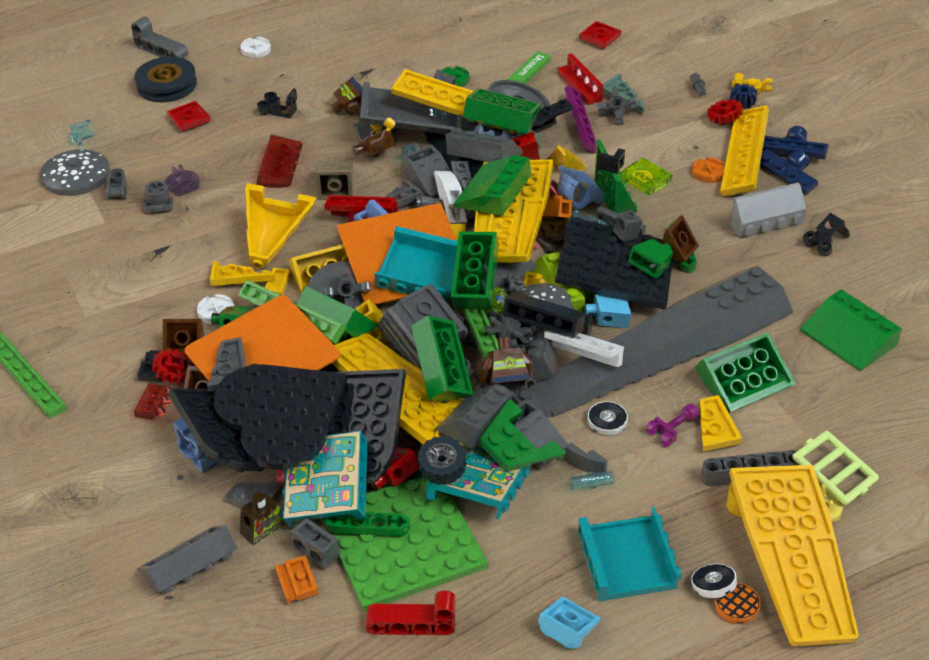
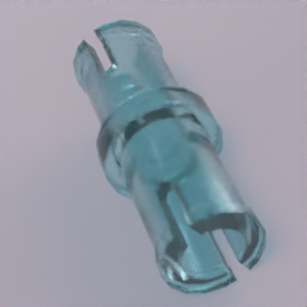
M611 470L600 473L588 472L587 475L570 476L569 482L572 490L586 487L593 489L598 485L613 484L614 476L610 475L612 474Z

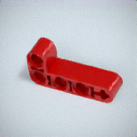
M447 590L439 591L435 594L434 604H371L367 607L365 629L368 633L374 635H451L455 632V594Z

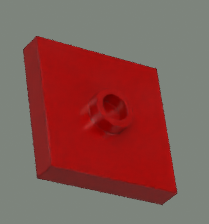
M595 21L579 34V39L605 49L621 36L622 31Z
M197 101L167 111V116L181 132L211 121L210 115Z

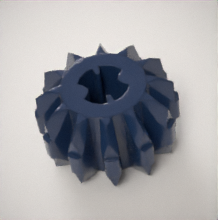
M743 83L742 85L736 84L735 87H732L730 100L740 101L744 109L746 107L751 108L757 101L758 93L754 86L744 85Z

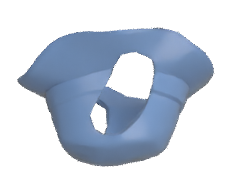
M563 165L558 166L560 172L556 188L558 195L563 196V199L573 200L575 187L577 186L581 190L578 203H575L574 200L572 201V209L582 210L592 202L597 204L603 202L604 192L586 173L564 167ZM580 182L587 183L589 185V188H584L580 184Z

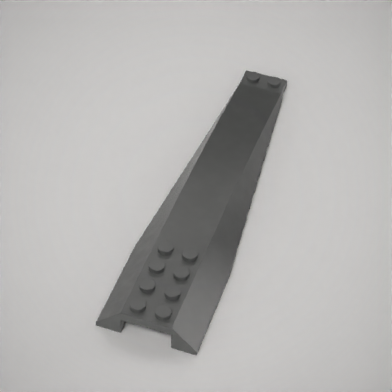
M759 266L743 269L683 298L637 326L607 341L624 346L621 366L615 367L580 356L556 370L552 377L536 382V385H531L513 394L512 401L518 405L527 399L540 408L547 418L555 417L591 402L592 398L597 396L599 398L608 395L609 391L621 390L626 384L631 382L633 384L638 383L643 377L648 375L650 377L655 376L660 370L672 369L675 364L680 362L684 364L695 356L699 358L706 355L709 350L713 349L716 351L791 315L793 310L783 286Z

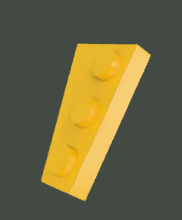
M720 396L700 399L699 408L703 452L741 444L742 437Z

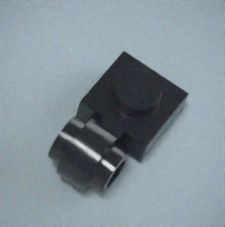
M159 350L146 352L145 361H141L139 368V380H159V378H156L157 373L152 372L153 367L151 366L155 354L160 353Z

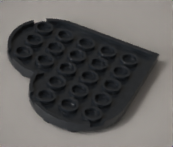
M251 364L230 373L222 379L214 393V407L217 415L225 425L241 431L243 450L252 462L267 469H291L298 467L299 463L308 458L312 460L324 447L348 378L345 373Z
M404 369L337 372L347 374L348 380L328 435L356 431L363 433L368 440L366 485L379 478L388 469L396 452L406 378Z
M170 389V399L198 445L205 452L206 457L231 467L237 472H262L267 469L252 462L250 457L244 452L241 442V431L228 427L217 415L214 407L215 391L208 392V389Z

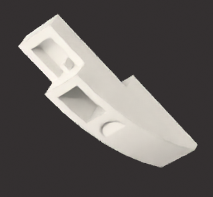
M434 171L439 198L444 203L449 223L467 225L465 209L454 207L453 205L463 192L456 176L451 171Z

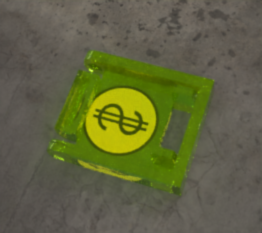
M643 157L621 171L623 181L648 195H652L672 181L673 173Z

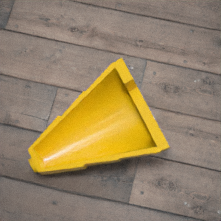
M247 183L245 193L248 229L246 232L249 260L253 267L261 269L268 266L285 247L286 242L297 231L299 225L310 214L315 205L316 197L299 194L297 204L265 198L264 186Z

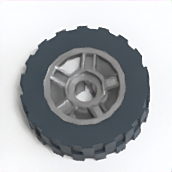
M449 436L433 437L431 440H427L418 452L420 473L425 480L427 479L430 483H436V485H448V483L456 482L466 470V454L463 445L458 440H454Z

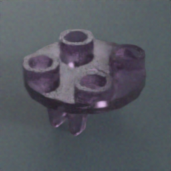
M181 164L178 166V170L172 167V174L166 178L165 183L168 190L173 192L175 196H182L184 193L196 191L200 188L198 174L193 171L184 170Z

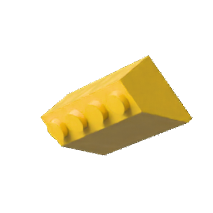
M342 244L292 257L288 261L293 278L302 294L305 287H308L312 276L319 269L331 263L349 262V259Z

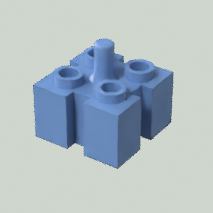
M182 417L173 422L175 434L178 436L177 444L179 451L187 459H191L193 464L202 473L219 463L214 459L206 457L205 452L198 445Z

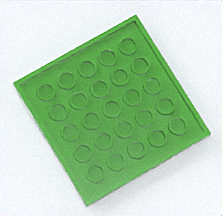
M423 475L404 481L396 487L388 486L366 494L365 512L395 513L408 516L410 530L406 535L340 534L327 531L339 541V559L364 612L367 611V607L371 604H388L488 568V561L451 494L440 492L434 501L426 499L428 480H425ZM324 517V518H321V520H322V523H323V525H324V527H325V529H326V526H325V517ZM354 520L351 522V525L353 526H359L362 524V521L360 520ZM376 521L372 525L375 527H381L382 525H384V523L382 521Z

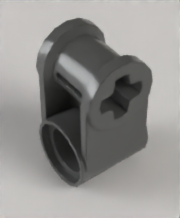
M117 168L109 172L108 184L106 185L108 199L112 197L126 199L127 182L123 169Z

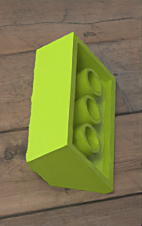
M556 252L540 256L534 262L537 268L531 272L543 275L542 279H545V282L564 289L568 293L574 309L584 312L585 298L580 289L555 283L560 253Z

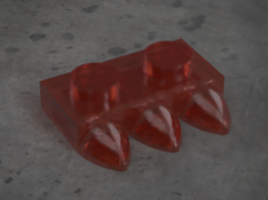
M148 383L134 410L135 417L154 420L155 417L165 414L166 411L162 407L171 403L167 398L169 397L171 387Z

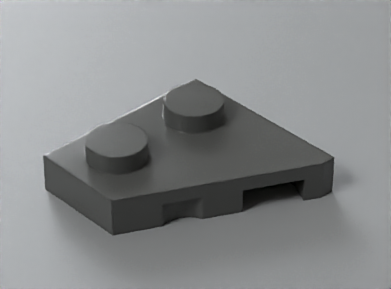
M406 179L403 181V186L400 189L396 187L385 197H395L398 209L407 204L414 203L415 197L423 195V192Z

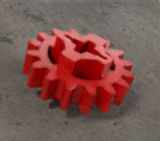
M721 100L715 102V105H710L711 108L707 109L708 119L714 124L719 123L721 125L723 122L728 124L743 115L742 104L736 100Z
M167 348L166 352L160 350L159 354H155L151 366L153 367L152 372L157 373L156 378H163V383L167 380L170 385L176 382L180 386L181 381L185 384L188 365L194 366V363L190 361L188 356H185L184 351L178 353V349L171 351L170 348Z

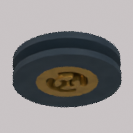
M180 57L156 58L144 63L135 72V82L139 95L153 102H170L189 95L197 85L194 65Z

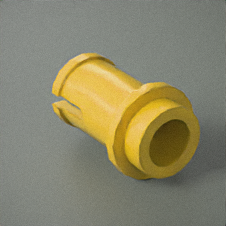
M736 73L731 86L735 87L736 84H744V75Z

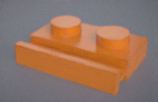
M306 555L285 561V564L279 566L275 564V570L287 604L295 599L299 601L319 594Z

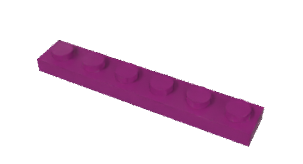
M568 84L564 88L565 97L573 106L572 117L575 119V126L582 140L581 144L585 150H590L595 154L597 142L581 95Z

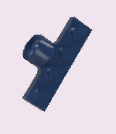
M793 126L788 130L784 138L765 136L762 151L769 149L773 153L791 155L795 150L800 149L809 158L825 159L829 144L806 141L807 131L805 128Z
M765 149L762 152L760 166L789 185L799 183L803 194L808 195L818 186V180L803 172L810 164L809 157L804 151L800 149L795 150L787 158H781L769 149Z

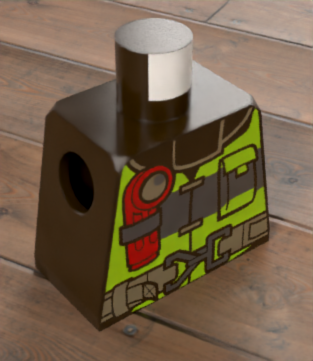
M257 492L253 494L252 501L241 508L240 533L253 546L286 524V521L282 518L279 504L267 493Z

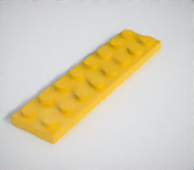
M404 69L391 88V94L455 115H462V117L466 97L473 92L472 90ZM509 129L504 131H509L510 133L514 134L516 130Z
M767 105L743 110V115L739 119H734L720 189L722 196H731L737 193L756 190L769 114Z

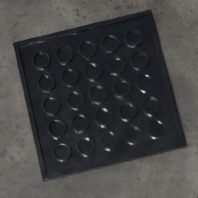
M570 216L555 283L663 310L666 309L673 259L671 258L668 268L657 279L628 262L633 246L650 239L662 243L663 239L639 234L637 239L622 241L613 232L614 226H607L599 222H591L579 217Z

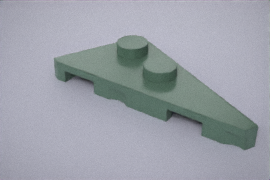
M618 73L603 83V94L612 98L611 89L618 88L619 96L624 100L636 97L638 105L636 110L642 113L646 112V106H644L643 101L637 99V94L629 87L627 82L622 80L621 74Z

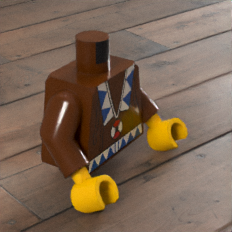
M388 117L383 123L387 128L386 130L383 129V131H380L383 126L370 125L374 130L370 132L369 136L358 140L359 144L353 146L354 154L356 156L361 154L368 156L396 146L390 131L395 126V121Z

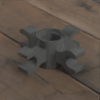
M618 88L611 89L613 97L609 100V104L600 103L597 104L599 116L612 113L616 117L617 125L624 124L623 116L626 110H636L638 105L636 97L624 100L619 96Z
M348 266L340 267L342 281L338 287L325 288L324 295L330 298L342 296L345 299V305L354 309L353 299L357 296V293L370 292L371 284L369 282L353 284L350 279V269ZM346 286H352V291L349 294L343 293Z
M501 314L502 322H499L495 317H489V320L494 325L492 327L485 326L487 332H498L497 336L499 338L509 337L510 345L513 346L518 345L516 342L517 338H520L523 343H529L528 338L524 337L526 333L533 334L530 327L520 328V322L513 318L505 317L503 314Z

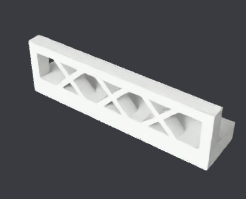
M550 330L544 332V338L552 340V347L615 367L622 365L624 346L581 333L573 338Z

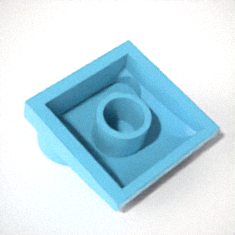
M562 596L540 613L538 622L540 630L544 635L560 642L568 649H574L581 646L583 638L596 627L601 618Z

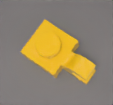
M766 78L762 82H760V79H744V85L754 86L757 93L772 91V86H767V84L773 83L772 78Z
M526 271L523 278L525 287L548 282L542 279L543 275Z

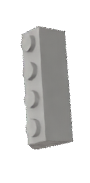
M794 183L735 197L730 226L739 238L804 223L806 206L800 184Z

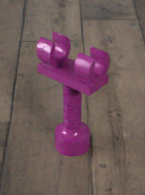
M689 403L682 408V414L667 424L659 417H656L647 423L646 427L648 429L646 432L652 436L659 430L662 433L660 438L663 440L660 443L665 447H669L673 442L677 441V432L674 428L686 420L693 421L699 416L698 409Z

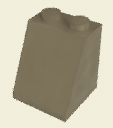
M353 160L318 162L316 168L318 200H327L329 195L353 196Z

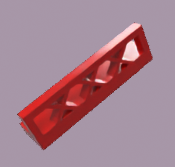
M572 53L568 54L567 65L559 67L557 73L580 93L581 98L588 105L603 101V84Z
M329 195L324 204L325 211H331V215L349 216V212L364 211L368 201L374 199L388 214L399 212L395 197Z

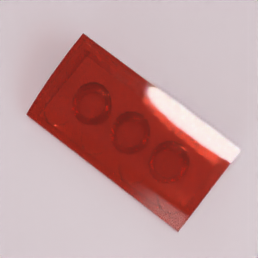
M271 134L256 185L268 188L291 186L303 142Z

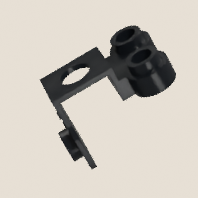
M293 88L288 94L285 101L286 106L281 105L280 97H277L275 92L265 93V100L257 103L258 111L262 115H267L269 111H272L275 116L291 119L297 111V90ZM282 110H288L287 114H282L280 112Z
M829 213L816 227L817 231L806 232L803 240L807 247L817 245L818 253L822 256H828L833 251L831 244L833 242L832 235L838 232L849 238L850 233L845 226L844 220ZM828 221H829V226H830L832 229H828V228L825 227V224H826Z

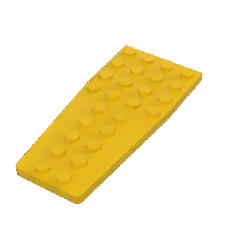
M553 159L530 160L531 177L503 216L476 211L474 232H497L499 241L497 262L514 263L528 262L530 260L549 196Z
M365 333L334 345L341 355L332 364L340 372L404 369L406 378L399 426L423 445L433 437H448L436 431V428L464 400L463 398L446 402L429 400L422 370L369 334Z
M813 465L731 468L729 475L744 527L789 643L792 646L854 643L859 633L831 518Z

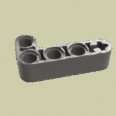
M144 16L132 23L133 40L138 48L159 57L184 58L188 55V49L184 44L153 32L151 21Z

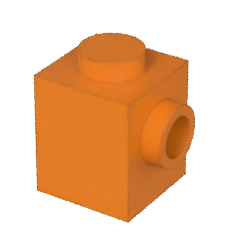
M553 195L552 198L547 200L544 216L570 218L573 200Z

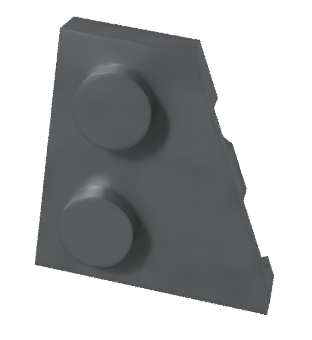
M237 482L225 496V502L241 509L252 501V495L257 492L267 493L275 500L283 491L282 483Z

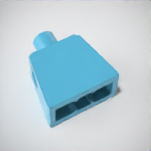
M597 293L594 298V304L584 305L585 316H588L589 312L593 313L599 326L629 327L631 312L627 300Z

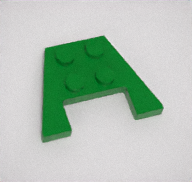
M511 399L506 402L478 443L507 472L530 467L533 463L537 462L547 463L548 460L554 458L560 460L566 454L554 440L540 449L536 448L511 423L519 418L523 412Z

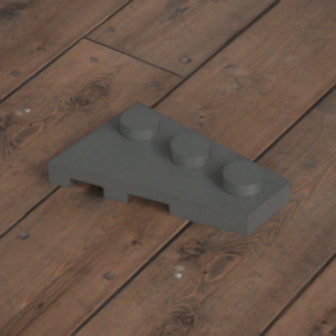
M241 337L221 341L216 356L217 362L211 372V381L207 385L208 392L215 391L222 379L230 373L246 367Z

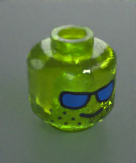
M494 287L492 309L484 310L502 314L505 298L508 297L506 291L500 287Z

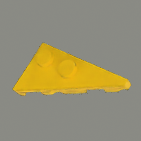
M213 261L210 276L211 286L241 285L246 280L251 282L275 280L274 272L263 270L262 273L254 272L252 267L237 266L230 263L226 266H221L219 261Z

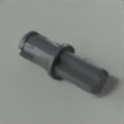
M693 73L690 76L693 89L697 91L699 96L706 95L704 81L700 78L699 74Z

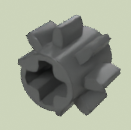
M508 274V278L503 279L501 288L506 292V296L513 292H523L522 289L525 288V284L520 279V275Z

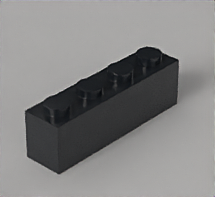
M513 292L505 298L503 316L573 338L583 331L586 315L585 312L518 292Z

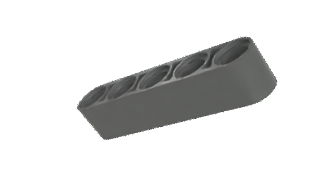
M797 450L709 458L703 462L701 481L707 486L730 485L729 472L731 468L799 465L792 457Z

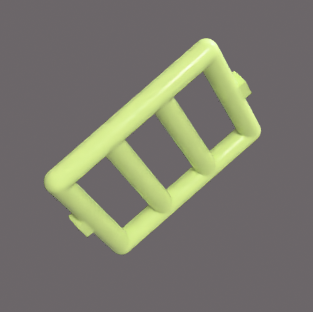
M824 431L815 439L810 438L807 440L804 447L795 452L792 457L799 465H812L804 456L827 440L836 449L813 465L818 482L821 485L825 484L826 490L843 505H847L856 497H862L869 490L868 488L878 481L879 476L829 431ZM841 455H844L851 464L833 478L828 480L820 473L822 469ZM859 469L867 478L845 495L836 486Z

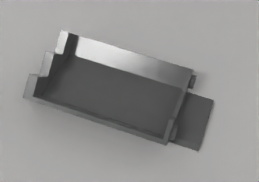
M363 82L359 123L385 126L383 123L390 117L395 121L393 128L448 134L455 128H461L463 131H474L475 125H478V122L468 121L462 115H455L391 94V90L370 87V82Z

